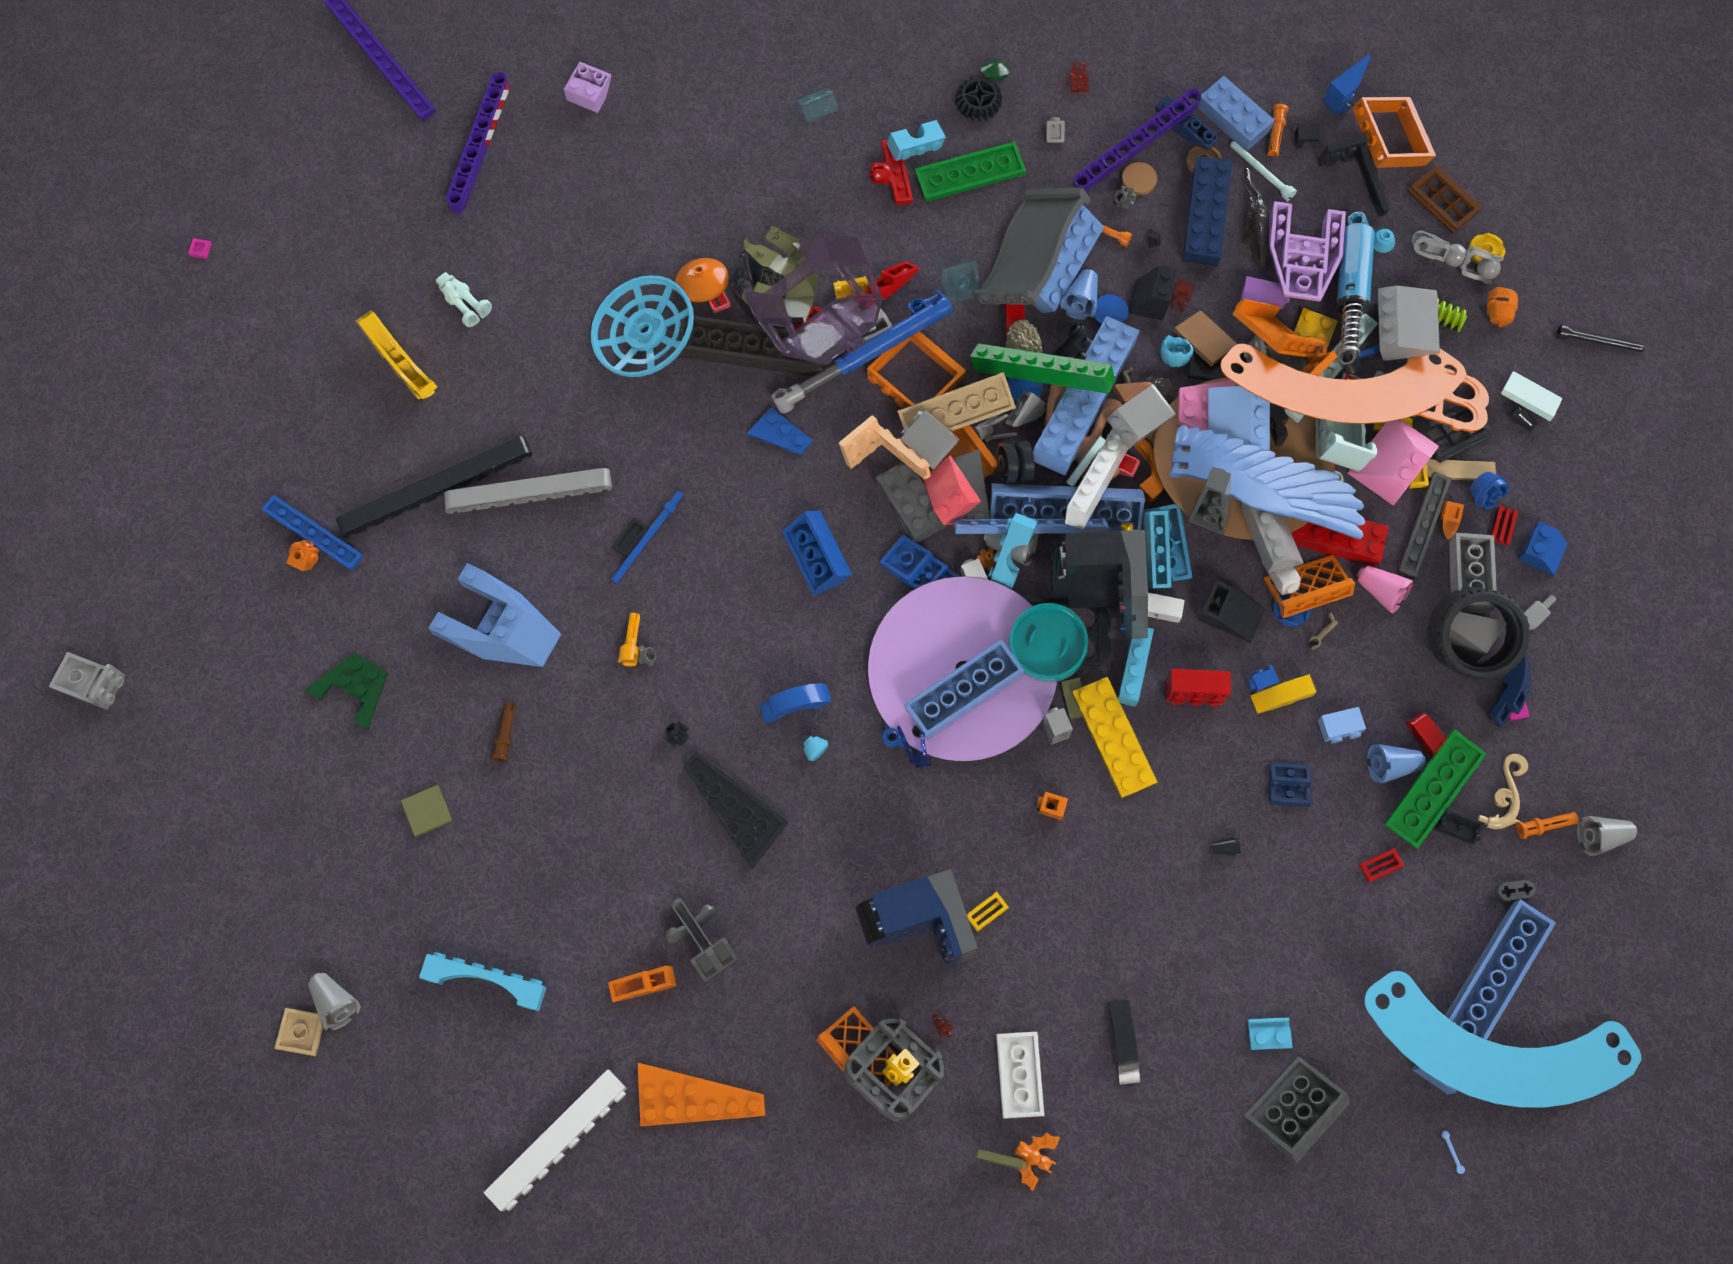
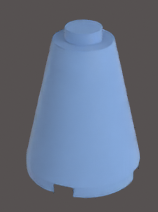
M1083 270L1062 297L1061 308L1067 311L1066 314L1069 317L1085 320L1086 317H1093L1097 309L1098 275L1093 270Z
M1383 744L1372 745L1367 754V759L1370 758L1372 766H1368L1369 775L1374 782L1385 783L1420 771L1426 763L1425 756L1420 751Z

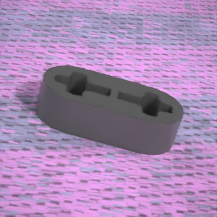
M1529 880L1507 882L1497 887L1496 896L1503 902L1523 900L1532 897L1536 892V888ZM1525 885V887L1529 888L1530 891L1527 892L1526 895L1524 891L1518 892V889L1524 887ZM1505 887L1506 890H1513V893L1506 896L1501 891Z

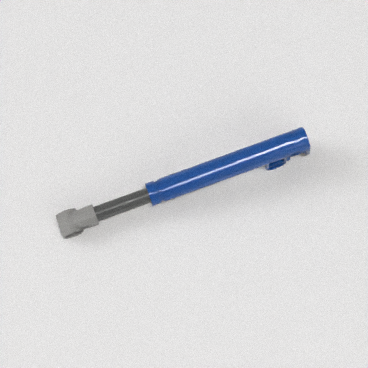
M938 289L934 295L927 299L911 301L908 304L911 316L842 355V357L834 360L835 364L799 385L796 383L788 389L782 388L772 394V399L779 412L787 413L794 408V404L804 399L807 393L840 374L845 376L850 371L857 369L954 312L951 303Z

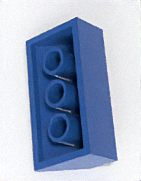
M805 511L782 531L813 596L842 584L852 576L821 511Z

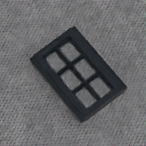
M1461 405L1443 412L1444 416L1468 423L1463 415L1464 413L1468 412L1473 419L1471 411ZM1431 419L1415 427L1419 433L1439 446L1433 454V457L1439 463L1493 437L1492 431L1487 424L1480 429L1481 432L1470 433L1464 430L1455 431L1449 425Z

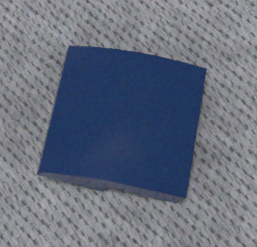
M1270 763V804L1309 807L1311 804L1309 787L1311 784L1310 765Z

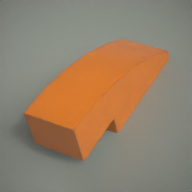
M663 966L608 982L612 1002L627 1000L677 986L673 966Z

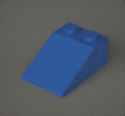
M1369 54L1330 83L1323 103L1336 116L1341 112L1343 114L1351 108L1350 104L1356 97V90L1371 58Z

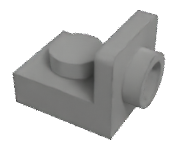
M1057 117L1049 118V121L1045 122L1046 143H1064L1065 121H1060V118Z

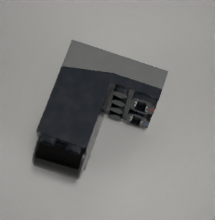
M1145 530L1066 533V541H1062V546L1056 548L1050 555V587L1052 591L1057 595L1064 596L1065 601H1069V608L1119 607L1120 634H1124V639L1148 638Z

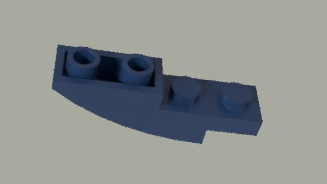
M1167 95L1154 109L1159 113L1174 102V100ZM1175 109L1177 112H1182L1181 109ZM1195 114L1192 117L1190 115L1172 128L1186 141L1205 150L1211 148L1220 139Z
M1526 655L1522 657L1520 664L1515 669H1511L1503 678L1502 683L1505 691L1501 693L1500 699L1492 707L1489 714L1495 726L1503 727L1511 713L1519 714L1525 704L1531 685V666Z

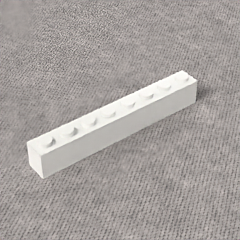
M1113 428L1067 506L1065 520L1067 525L1084 529L1128 450V447Z
M607 1070L484 1194L500 1211H505L506 1209L510 1211L518 1203L516 1199L521 1194L526 1195L534 1187L532 1183L537 1178L541 1180L549 1172L547 1168L553 1162L557 1164L565 1156L563 1152L568 1147L572 1149L580 1141L578 1137L583 1132L588 1133L595 1126L594 1121L599 1116L603 1118L611 1110L609 1106L614 1101L618 1103L626 1095L624 1091L627 1088L610 1070Z

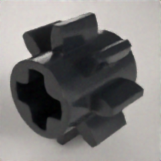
M679 721L677 724L671 723L665 729V734L667 735L665 740L674 747L677 744L681 746L689 738L687 733L689 728Z

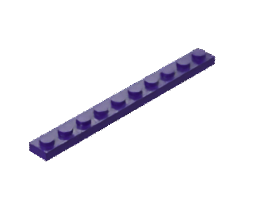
M323 0L332 14L417 117L423 121L436 113L432 104L345 0Z

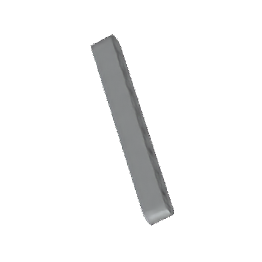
M599 468L449 490L444 493L446 513L453 514L455 511L460 513L472 511V509H488L491 506H508L510 503H514V505L528 503L530 500L535 502L546 500V498H562L565 495H583L585 492H589V494L597 493L605 489L610 491L612 489L611 474L609 469Z

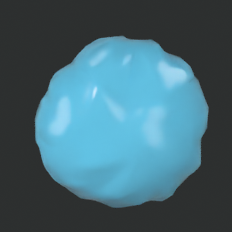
M1168 335L1162 342L1160 355L1163 362L1170 367L1185 366L1193 355V346L1186 339L1174 338Z

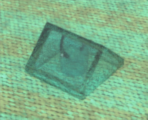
M976 260L941 269L940 282L944 294L951 304L976 297L972 293L973 290L981 288Z

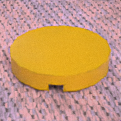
M1490 233L1475 236L1468 247L1469 249L1471 246H1476L1502 258L1505 254L1502 240ZM1477 255L1471 257L1472 261L1477 265L1484 259Z

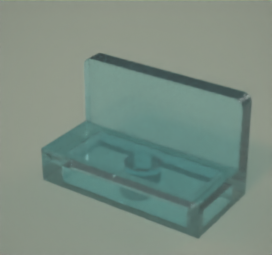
M829 88L796 101L797 106L802 109L807 123L838 111L833 91Z

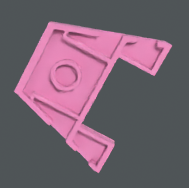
M1228 380L1180 388L1178 391L1177 424L1180 426L1186 425L1187 429L1198 427L1200 431L1208 430V388L1235 386V382Z

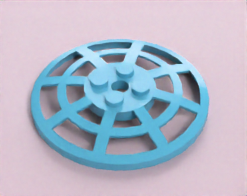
M641 276L621 284L605 298L595 314L591 329V343L595 355L607 369L621 376L642 377L661 370L680 354L690 337L694 319L691 301L686 292L677 283L662 276ZM659 284L666 286L662 296H643L640 286ZM633 289L636 299L626 304L619 312L610 308L620 296ZM672 289L682 296L687 305V308L680 313L676 306L668 300ZM657 301L659 304L656 310L646 308L644 302ZM638 305L639 311L632 314L629 318L624 316L631 308ZM666 305L674 314L673 317L667 320L661 315ZM607 314L614 318L610 330V339L598 341V328L603 316ZM689 315L686 333L681 342L677 341L681 326L680 320ZM619 322L625 324L624 335L616 337V329ZM675 324L673 337L665 336L667 327ZM649 326L648 331L642 333L643 328ZM627 342L632 348L624 355L617 344ZM661 342L667 345L660 353L654 356L653 348ZM611 345L615 354L622 360L613 367L605 359L600 347ZM672 347L676 348L666 360L655 366L656 360L664 356ZM637 351H646L647 359L638 360L632 358ZM627 363L635 365L647 364V370L621 371Z

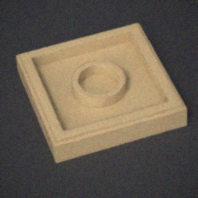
M285 1008L274 1049L316 1056L323 1031L318 1013Z

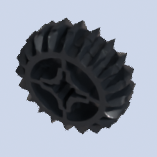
M971 76L969 81L965 79L963 84L959 85V89L956 91L955 102L957 103V109H960L961 115L965 114L966 119L972 116V121L976 117L980 122L982 117L987 121L989 116L993 118L995 113L999 112L1003 96L1001 88H998L997 83H993L992 79L986 80L985 76L983 79H980L979 76L974 79Z

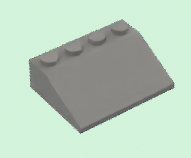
M1404 286L1378 288L1379 339L1383 361L1440 354L1437 290Z

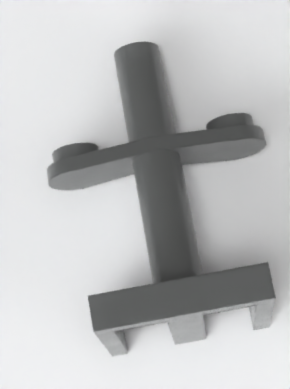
M681 898L675 899L671 903L672 908L684 925L679 928H670L666 932V940L668 943H675L689 934L692 936L702 953L690 961L704 982L738 960L725 937L712 945L700 928L715 915L716 910L713 906L709 904L704 905L700 909V913L694 918Z

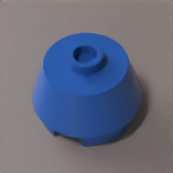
M1485 472L1474 480L1470 491L1476 505L1488 510L1497 506L1495 502L1501 497L1506 498L1510 487L1507 485V480L1504 477L1492 472Z

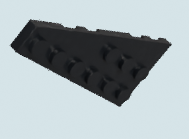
M695 752L684 765V768L750 868L753 869L789 822L698 752Z

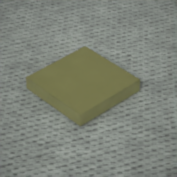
M439 785L401 800L415 837L453 821Z
M981 1149L978 1150L977 1158L986 1162L1023 1171L1027 1169V1163L1019 1158Z

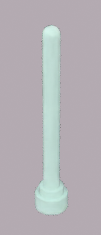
M1232 141L1230 143V147L1281 191L1283 199L1288 202L1290 200L1289 197L1295 196L1297 192L1295 188L1284 185L1237 142Z

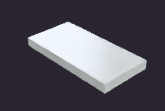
M1037 1032L996 1034L1003 1119L1044 1116Z

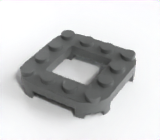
M883 1019L847 1059L843 1074L849 1084L882 1115L894 1122H899L908 1118L943 1078V1057L939 1051L935 1053L905 1026L907 1022L904 1020ZM890 1042L900 1052L906 1048L918 1061L919 1065L917 1067L921 1070L899 1097L867 1070Z

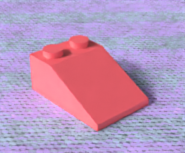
M948 456L931 471L929 478L923 479L933 509L943 525L954 524L955 519H962L981 502L951 456Z

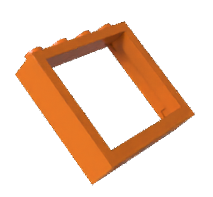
M1410 97L1361 98L1351 108L1362 134H1367L1369 139L1367 146L1377 168L1425 166L1436 156ZM1396 112L1414 153L1389 154L1371 113Z
M921 332L882 353L867 368L868 380L874 385H879L881 391L886 396L890 395L893 397L894 402L900 408H907L915 404L878 372L909 341H912L954 377L935 397L951 392L966 375V370Z

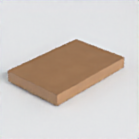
M1202 311L1197 312L1176 326L1173 331L1180 338L1189 341L1193 346V350L1210 366L1222 360L1232 347L1237 345Z

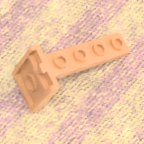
M874 416L869 417L839 442L845 462L851 469L882 444L923 479L931 476L928 462L923 458L920 459L913 449L905 447L899 438H894L888 429L884 430Z

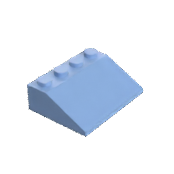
M1241 386L1208 388V430L1213 431L1214 434H1227V439H1242L1244 445H1256L1260 451H1270V402L1256 396Z

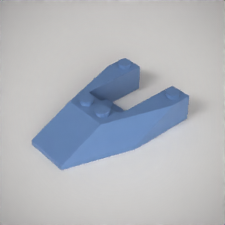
M467 563L458 577V581L463 587L492 600L490 608L477 630L438 612L429 626L431 633L482 659L543 667L559 640L561 633L521 593L485 571Z

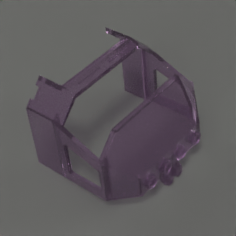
M821 233L815 236V240L809 242L806 239L798 241L807 261L766 292H754L750 282L746 281L745 285L747 288L744 289L743 293L753 315L783 356L828 365L837 355L844 353L845 349L849 353H855L857 346L865 345V340L862 336L869 333L877 325L883 298L858 238ZM835 265L854 291V294L833 300L795 330L791 322L792 317L788 315L781 297L815 271ZM847 267L863 269L873 294L864 293ZM772 325L786 327L789 335L782 341Z

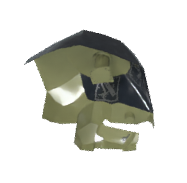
M771 226V230L765 238L788 253V257L783 258L780 254L762 245L750 244L746 238L744 240V250L730 280V285L741 309L758 325L776 326L805 323L816 295L818 276L811 269L801 265L809 258L811 242L803 237L798 239L781 231L778 227ZM773 286L779 288L783 297L770 293Z

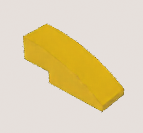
M1309 674L1251 695V699L1257 714L1312 697L1316 693V689Z

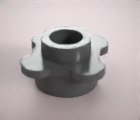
M643 645L638 648L640 652L639 663L653 666V662L656 660L655 650L652 647L645 648Z

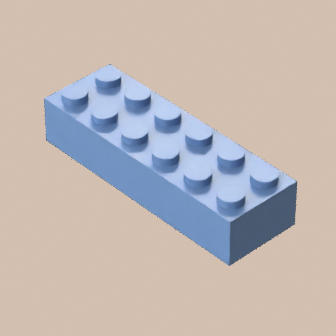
M1084 205L1078 210L1067 230L1054 270L1046 285L1036 297L1038 300L1037 305L1032 304L1041 313L1056 311L1062 297L1067 292L1104 229V226Z
M1001 639L904 704L905 710L928 741L1023 677L1024 669Z

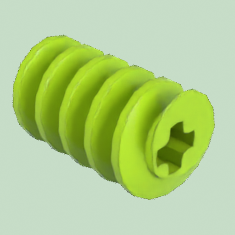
M1442 301L1438 304V322L1440 323L1443 320L1444 327L1451 323V330L1457 326V332L1459 333L1467 318L1466 310L1463 309L1459 313L1458 306L1452 310L1451 303L1445 307L1446 302Z

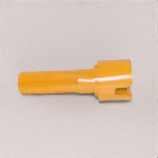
M630 613L625 644L620 647L618 663L622 662L624 666H636L638 662L639 650L636 646L640 614Z

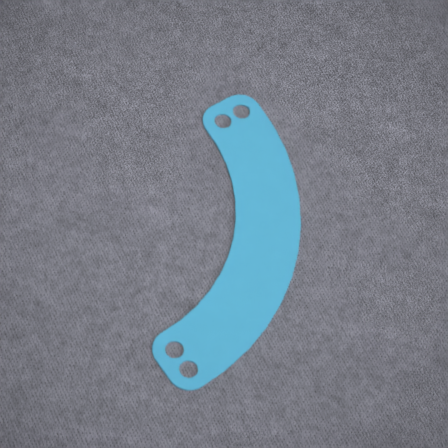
M1390 972L1373 984L1365 994L1366 1010L1384 1035L1403 1055L1443 1084L1471 1097L1495 1104L1515 1107H1551L1578 1102L1617 1086L1632 1076L1641 1062L1640 1050L1623 1025L1614 1021L1605 1022L1586 1035L1556 1046L1518 1048L1485 1040L1456 1025L1436 1009L1423 995L1412 978L1404 972ZM1396 982L1403 984L1405 987V994L1401 998H1396L1391 992L1392 985ZM1379 994H1385L1389 998V1006L1386 1009H1380L1376 1005L1375 1000ZM1611 1032L1616 1033L1619 1037V1044L1615 1048H1611L1606 1042V1037ZM1621 1050L1628 1051L1631 1056V1060L1627 1065H1622L1618 1061L1617 1056Z

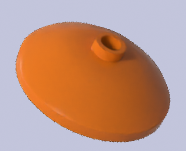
M699 258L688 262L679 270L675 278V283L686 292L692 302H705L718 297L726 289L729 282L728 271L724 264L712 258Z

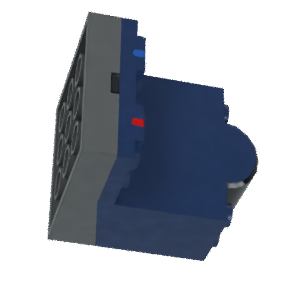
M951 869L872 894L871 899L859 903L855 908L866 944L869 946L881 943L887 945L936 929V939L938 944L942 943L940 950L946 967L972 960L978 950Z

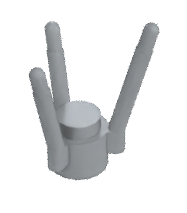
M1003 413L978 424L975 427L978 437L988 442L994 439L1016 436L1017 432L991 436L994 433L992 426L1008 417V414L1002 415Z

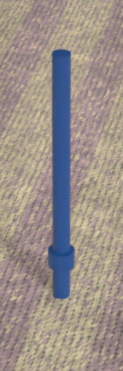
M677 491L672 499L666 502L663 506V511L611 578V581L616 584L619 582L668 515L674 512L675 506L683 497L681 492Z

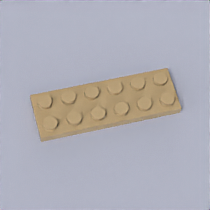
M1003 372L899 410L898 413L904 428L907 425L910 427L915 422L913 418L919 411L924 412L927 410L950 431H954L1012 410L1016 406Z

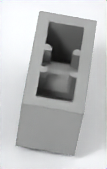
M1053 708L1047 711L1042 726L1050 745L1069 739L1073 728L1065 709L1058 710V708Z

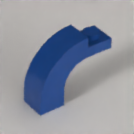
M808 684L777 693L769 697V701L759 706L764 722L772 723L792 712L804 709H818L832 701L826 684Z

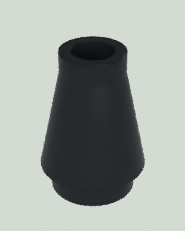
M1520 405L1509 414L1512 418L1511 421L1526 428L1528 431H1532L1538 424L1527 409Z
M1232 836L1211 842L1212 854L1236 856V854L1241 853L1239 838Z

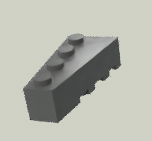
M978 449L953 459L981 500L963 519H990L980 450Z
M1212 467L1194 503L1188 522L1224 535L1231 515V473L1221 468Z

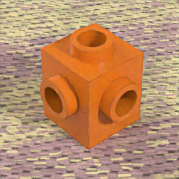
M307 540L294 542L289 549V557L286 563L301 571L311 570L318 560L319 549Z

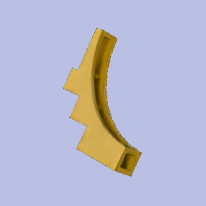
M370 310L356 320L382 358L386 359L397 376L404 381L417 399H425L434 394V390L437 388L435 383L409 358L373 311Z

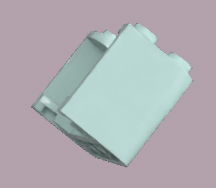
M1315 418L1316 457L1318 459L1360 471L1371 459L1375 458L1377 454L1376 445L1372 442L1365 443V424L1340 423Z

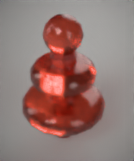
M934 1014L932 1018L937 1022L936 1029H940L939 1036L947 1035L951 1037L952 1034L950 1032L953 1029V1025L947 1024L946 1019L941 1020L939 1014Z

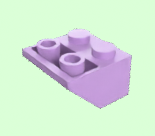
M579 62L564 88L566 100L598 113L607 97L611 74Z

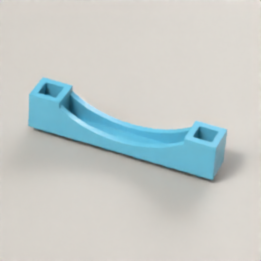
M434 952L433 955H426L419 976L422 980L442 985L443 981L453 978L473 977L485 979L507 989L518 1000V1006L535 1011L540 1010L546 991L542 981L532 978L530 982L522 980L523 976L511 973V976L503 975L504 971L496 968L488 971L484 969V965L472 963V966L464 964L465 960L453 957V960L445 959L446 955Z

